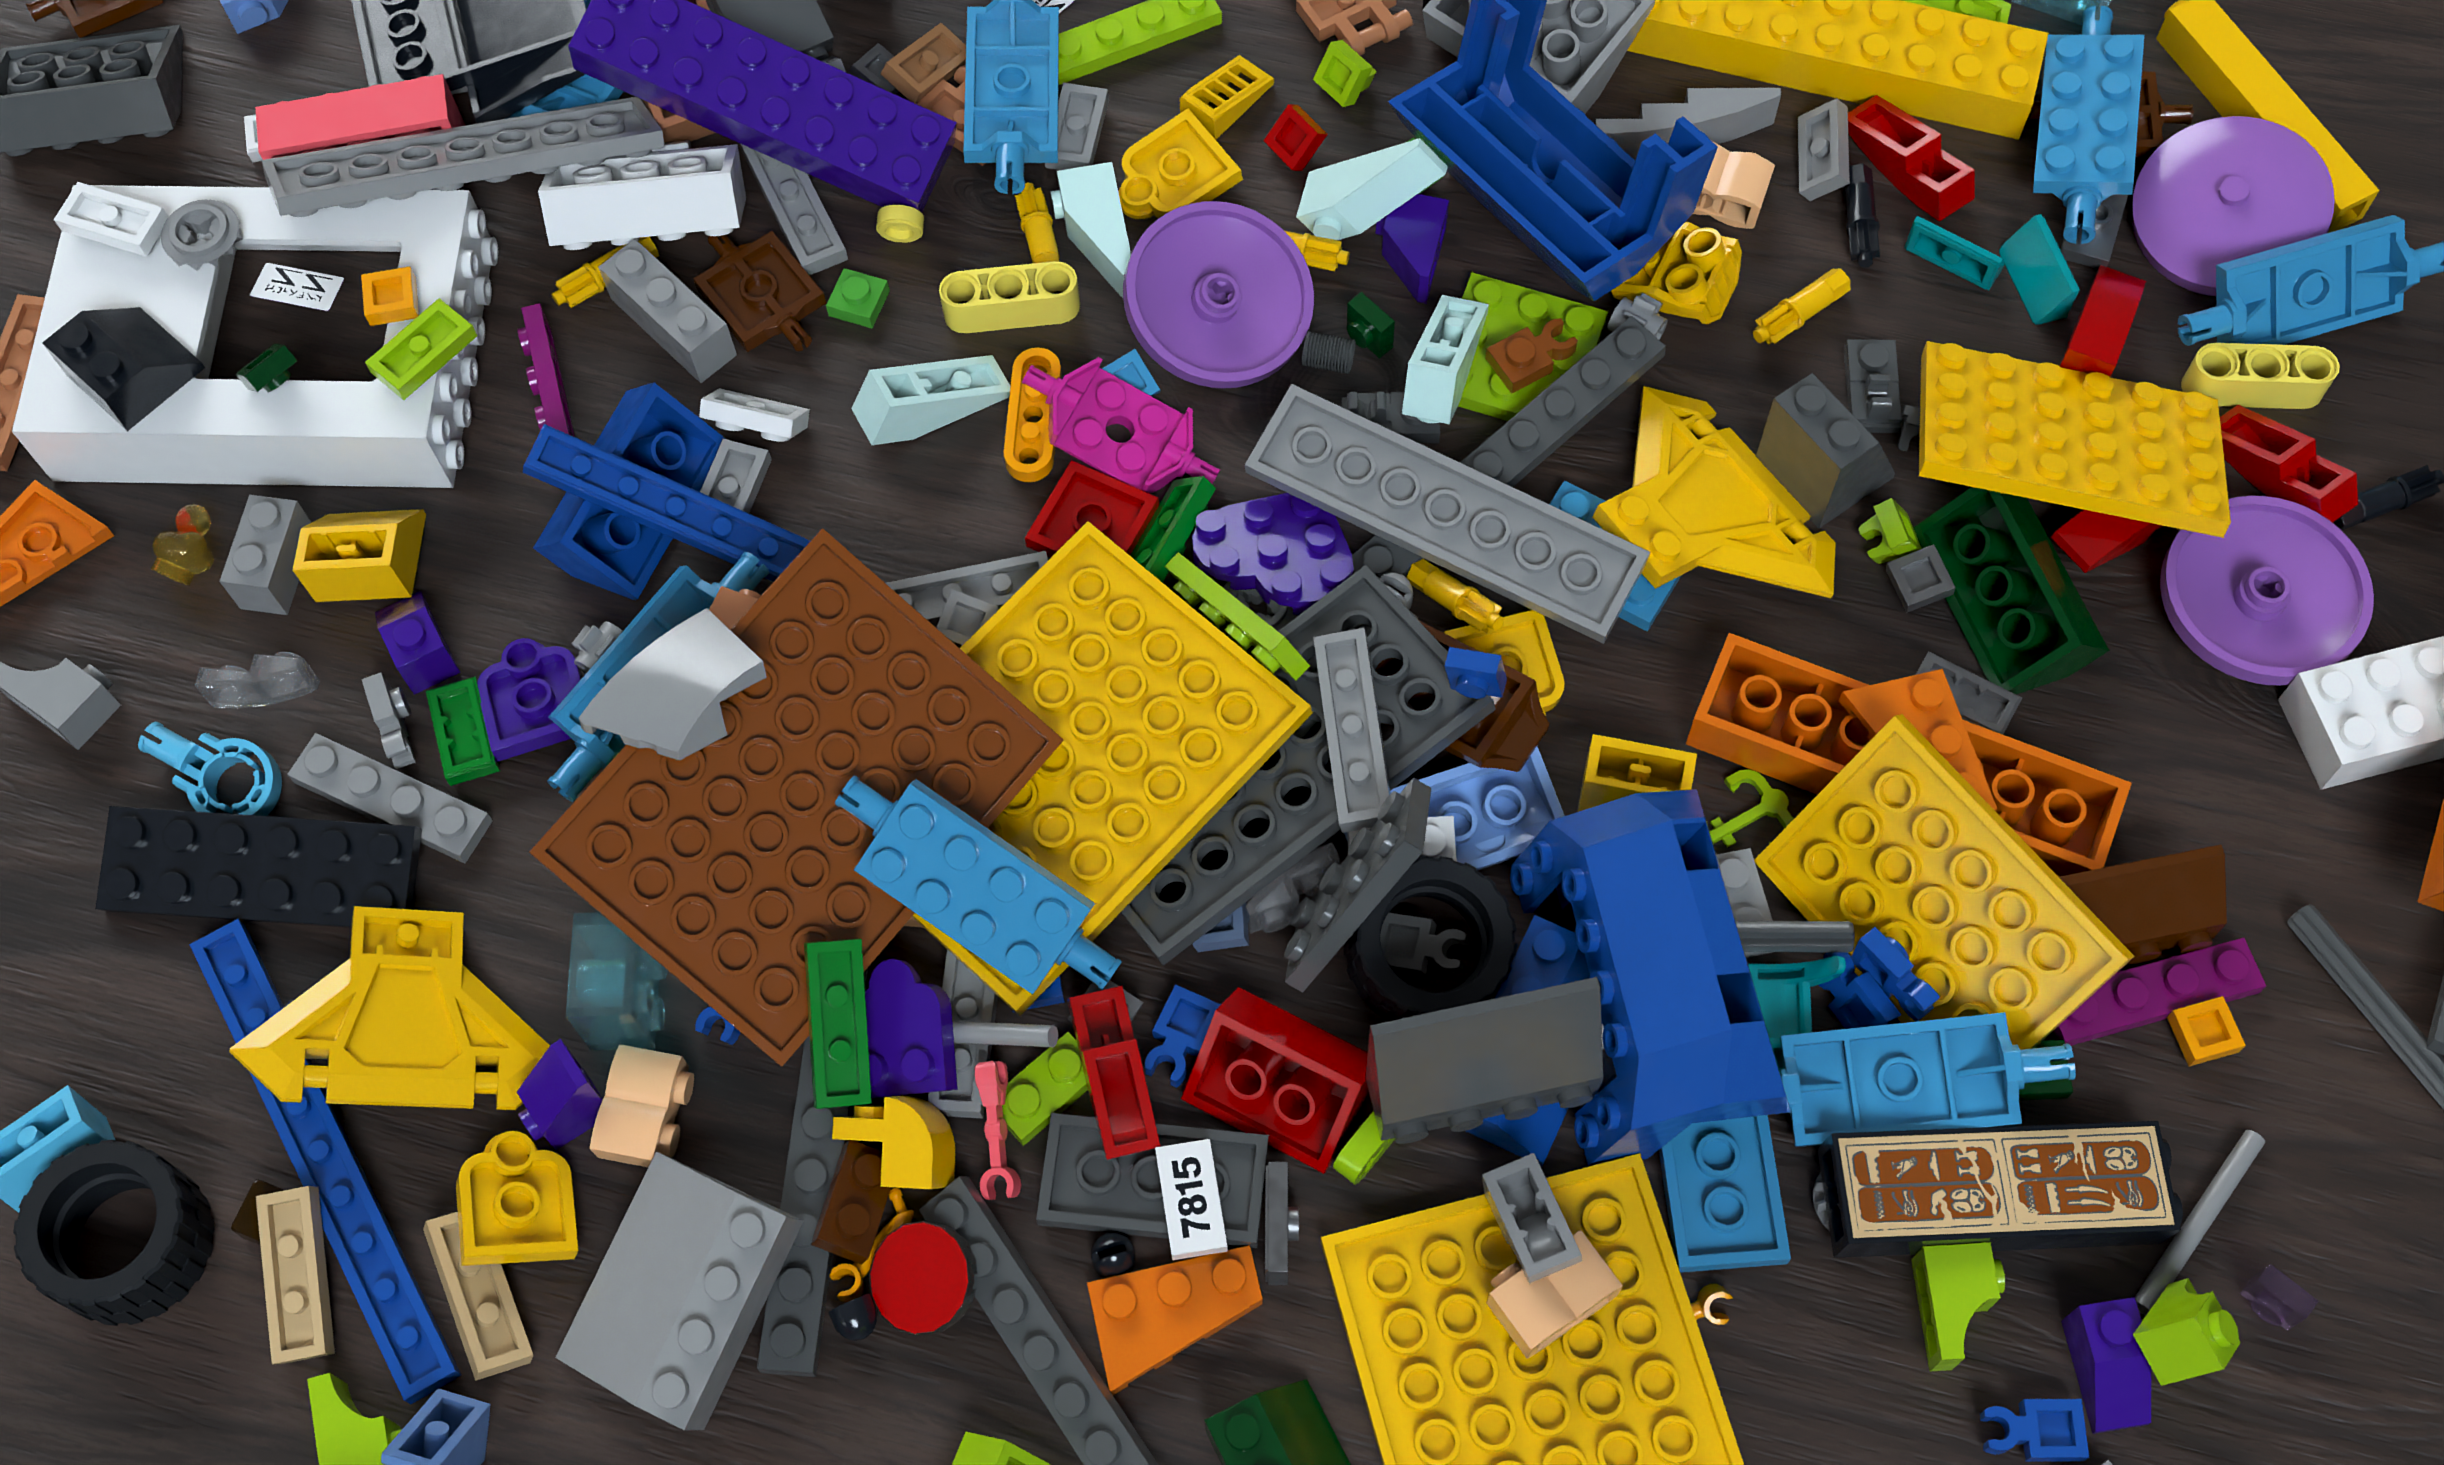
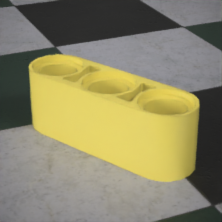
M1052 261L957 271L946 276L939 287L946 325L958 333H976L1062 324L1075 318L1080 310L1077 275L1075 270L1064 262ZM1057 291L1062 292V293H1059V294H1052V293L1057 292ZM1015 296L1011 299H1005L1006 297ZM968 301L966 303L959 304V302Z
M2210 343L2201 347L2196 353L2182 378L2181 388L2186 393L2199 392L2208 397L2218 399L2219 407H2235L2240 405L2250 408L2308 409L2319 404L2338 375L2340 364L2337 357L2331 351L2319 346Z

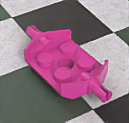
M1099 357L1065 375L1063 379L1059 377L1056 379L1034 367V365L1029 367L1022 384H1026L1047 396L1045 403L1050 405L1048 426L1050 444L1102 473L1149 494L1160 490L1176 477L1183 478L1185 473L1192 477L1204 476L1212 484L1221 469L1195 456L1196 453L1192 452L1193 409L1188 407L1185 414L1180 413L1101 369L1100 366L1103 359ZM1112 424L1123 425L1129 430L1131 439L1124 443L1115 442L1107 435L1106 427Z

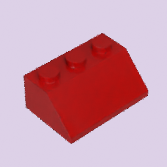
M1238 987L1215 1010L1181 1100L1245 1133L1269 1135L1268 1145L1325 1174L1369 1090L1365 1078L1368 1052Z

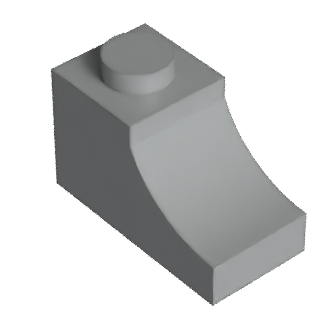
M65 658L59 665L49 669L24 671L0 662V691L9 700L77 750L121 706L108 691L113 683L90 664L82 670Z
M1535 1153L1482 1174L1485 1197L1506 1243L1511 1246L1529 1283L1582 1261L1581 1252Z

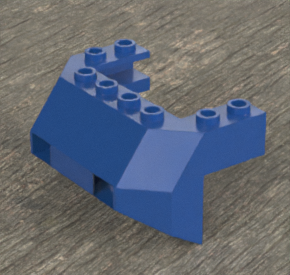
M1471 0L1457 61L1389 100L1388 103L1400 121L1416 139L1420 138L1448 166L1447 172L1572 289L1596 301L1636 275L1694 213L1718 146L1705 133L1697 129L1682 116L1676 120L1668 144L1655 133L1641 142L1636 160H1634L1614 139L1607 136L1588 119L1583 111L1576 108L1548 80H1545L1529 66L1547 0Z
M1697 789L1635 793L1549 821L1511 865L1510 881L1514 893L1519 895L1523 913H1533L1556 888L1561 909H1573L1577 924L1575 929L1577 946L1585 954L1590 978L1597 977L1600 985L1601 1019L1604 1026L1603 1045L1605 1052L1613 1060L1617 1077L1575 1113V1137L1578 1145L1584 1149L1588 1166L1639 1153L1642 1160L1648 1159L1692 1123L1791 1112Z

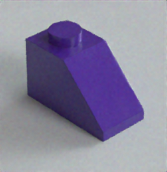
M1421 194L1415 195L1378 221L1375 234L1383 236L1382 256L1415 300L1419 303L1427 304L1447 228L1449 200Z
M421 591L413 594L412 598H404L375 612L377 627L397 670L414 695L461 673Z
M561 1039L550 1045L517 1090V1094L526 1107L525 1110L518 1113L524 1126L535 1141L544 1136L555 1150H558L594 1127L603 1100L587 1072Z
M2135 1297L2081 1305L2061 1321L2092 1434L2145 1426L2151 1423V1367L2133 1336V1333L2142 1322Z

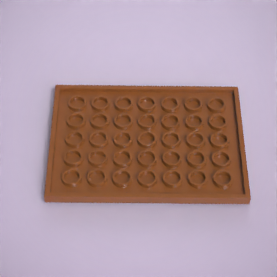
M823 528L731 628V631L763 660L767 678L719 702L727 736L682 760L660 755L650 748H636L625 745L529 851L532 856L781 1067L809 1036L804 943L862 939L863 970L865 971L915 913L854 871L875 837L872 836L874 830L842 807L835 805L837 797L840 794H844L842 790L853 776H857L860 778V781L894 803L901 798L908 785L917 779L988 828L1064 741Z

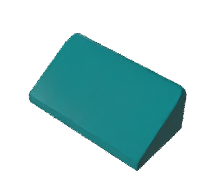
M2038 214L2033 216L1999 249V254L2004 259L2005 267L2035 325L2067 318L2080 291L2045 218Z
M1919 216L1913 222L1904 247L1907 251L1988 291L2005 265L2003 258Z

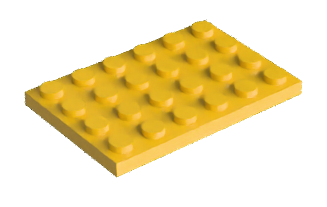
M1926 342L1921 356L1920 477L2224 538L2231 519L2218 399L2208 397L2199 392L2186 393L2161 388L2149 382L2136 383L2111 378L2099 372L2087 374L2081 371L2061 368L2053 363H2036L2012 358L2003 353L1991 354L1966 349L1953 343Z
M1903 714L1894 716L1754 859L1757 866L1808 921H1849L1853 923L1855 946L1853 951L1848 952L1850 956H1852L1859 939L1874 927L1885 937H1891L1898 941L1906 950L1909 961L1914 965L1911 972L1917 978L1927 982L1940 996L1932 1005L1934 1009L1920 1021L2005 1012L2012 1045L2017 1044L2020 1050L2035 1048L2135 957ZM1855 966V973L1858 976L1862 975L1863 973ZM1892 995L1889 999L1902 1014L1898 1018L1900 1023L1916 1022L1906 1014L1900 1006L1898 999Z

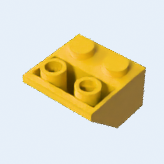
M423 509L327 514L301 528L292 571L315 602L412 598L426 513Z
M1593 734L1586 760L1577 812L1635 793L1691 790L1697 754Z

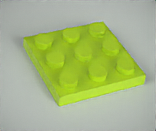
M1472 272L1462 299L1489 304L1458 407L1509 421L1599 344L1607 322L1608 311ZM1561 318L1564 322L1563 331L1553 339L1558 342H1565L1569 338L1575 337L1578 340L1576 352L1565 360L1552 359L1554 365L1551 374L1511 394L1485 359L1486 348L1526 327L1536 337L1542 334L1546 323L1553 319Z

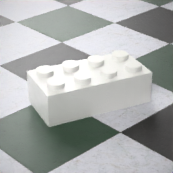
M737 144L652 152L638 158L622 155L605 158L603 163L593 166H583L578 163L559 166L555 172L545 174L538 190L549 246L563 245L566 250H580L591 246L592 242L609 240L613 245H627L634 239L638 241L639 237L658 236V239L662 241H672L685 237L686 233L705 231V234L708 236L726 235L731 233L733 228H740L746 201Z
M2444 636L2297 674L2278 701L2320 790L2444 758Z

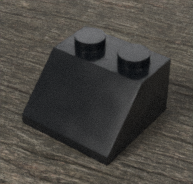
M141 307L81 311L42 342L63 372L127 432L205 369V366L199 359Z

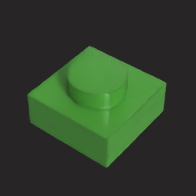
M844 268L826 304L828 316L872 329L890 292L888 281Z

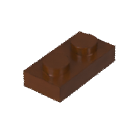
M848 1140L844 1144L811 1242L812 1246L861 1265L869 1258L891 1187H881L882 1151L854 1140Z

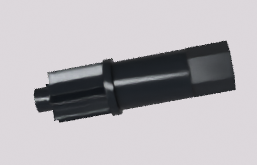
M1862 163L1849 166L1850 184L1845 185L1848 220L1846 232L1849 235L1851 261L1858 260L1860 267L1867 268L1872 266L1873 258H1880L1878 238L1880 224L1876 218L1872 169Z
M2428 465L2403 475L2390 477L2382 484L2359 492L2358 505L2334 521L2333 524L2344 530L2394 510L2409 508L2411 504L2441 492L2438 485L2444 483V474L2441 470L2430 471Z

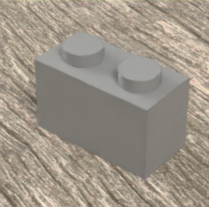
M249 495L219 581L240 609L288 615L299 583V579L292 569L300 530L311 523L298 501Z

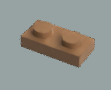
M940 23L887 61L881 75L910 102L917 104L941 80H949L960 66H966V45L946 26Z

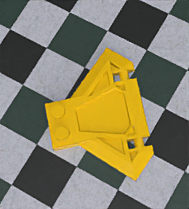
M1643 386L1632 488L1599 504L1592 518L1603 530L1650 551V556L1642 571V575L1656 589L1700 566L1832 598L1834 594L1836 542L1826 531L1816 534L1811 533L1804 525L1811 515L1760 462L1756 455L1730 427L1717 430L1709 420L1714 418L1717 413L1706 401Z
M354 906L350 958L232 1046L229 1052L281 1102L301 1103L303 1087L326 1088V1104L473 1109L474 1094H496V1110H516L523 1104L517 1094V1090L550 1045L462 964L464 913ZM305 1059L328 1060V1065H305ZM476 1066H496V1073L475 1072Z

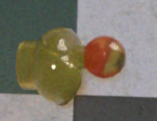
M195 504L182 507L176 514L175 525L177 532H160L154 537L152 544L156 559L151 570L186 586H190L195 574L209 570L214 562L213 554L207 548V542L203 537L210 529L211 518L206 509Z

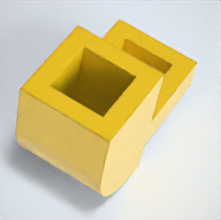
M908 1095L884 1097V1106L855 1105L854 1115L833 1117L832 1139L882 1142L881 1187L938 1189L947 1187L954 1181V1136L947 1119L930 1102Z

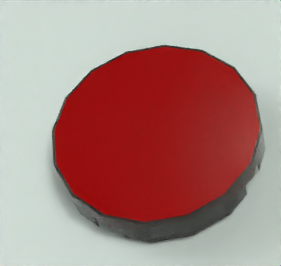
M930 1221L903 1224L887 1234L874 1253L869 1272L871 1297L879 1314L897 1330L913 1335L943 1332L961 1321L973 1303L976 1289H973L975 1282L974 1274H977L976 1259L967 1240L950 1226Z

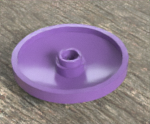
M2242 116L2220 117L2202 121L2184 128L2163 142L2152 153L2141 169L2133 193L2131 211L2134 235L2143 255L2160 274L2187 290L2216 297L2217 264L2329 232L2335 203L2332 178L2318 152L2304 138L2282 125L2260 118Z
M1205 201L1184 205L1166 213L1150 225L1142 234L1126 267L1123 281V301L1127 320L1136 339L1146 353L1161 367L1173 375L1197 385L1211 388H1237L1257 383L1281 369L1295 354L1310 327L1314 308V290L1311 274L1302 253L1281 227L1266 216L1250 208L1228 202Z
M2242 496L2228 499L2231 523L2224 538L2180 529L2163 560L2160 575L2161 597L2168 619L2176 633L2197 656L2212 667L2227 675L2252 683L2279 686L2290 685L2298 673L2345 661L2363 639L2369 627L2374 607V593L2370 573L2363 557L2352 541L2340 528L2324 516L2303 505L2280 498Z

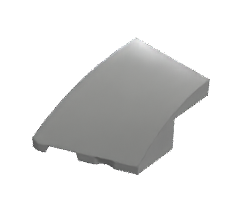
M706 608L657 638L619 670L591 700L580 715L579 722L581 728L589 734H593L597 729L620 735L623 743L636 748H650L660 755L682 760L727 736L719 702L767 678L762 659Z

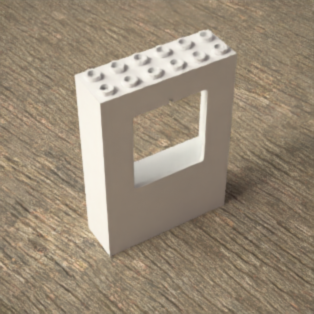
M90 185L163 207L168 216L181 206L193 201L215 200L229 206L239 219V230L242 240L233 244L234 255L224 254L218 258L217 267L210 263H205L196 271L187 264L178 266L167 255L161 243V234L147 257L61 231L12 433L52 481L454 488L456 470L462 469L464 464V446L461 441L464 427H469L471 423V405L468 400L470 387L476 386L478 381V364L475 359L477 345H483L485 339V325L482 318L484 305L490 304L492 297V287L489 279L490 268L495 266L498 261L497 241L495 237H490L486 228L485 214L483 210H478L469 190H424L416 192L414 196L407 199L395 200L384 197L368 200L365 205L357 208L333 206L318 209L315 214L310 216L293 217L289 214L280 216L269 187ZM190 231L196 242L199 239L208 241L213 238L210 232L204 235ZM236 250L401 252L398 268L410 266L416 276L419 315L440 298L472 324L477 333V337L405 400L401 399L377 378L370 382L287 380L269 393L264 388L258 392L248 390L240 380L208 379ZM141 307L199 359L205 366V369L127 432L63 372L42 344L43 341L81 311ZM414 319L388 323L384 345Z

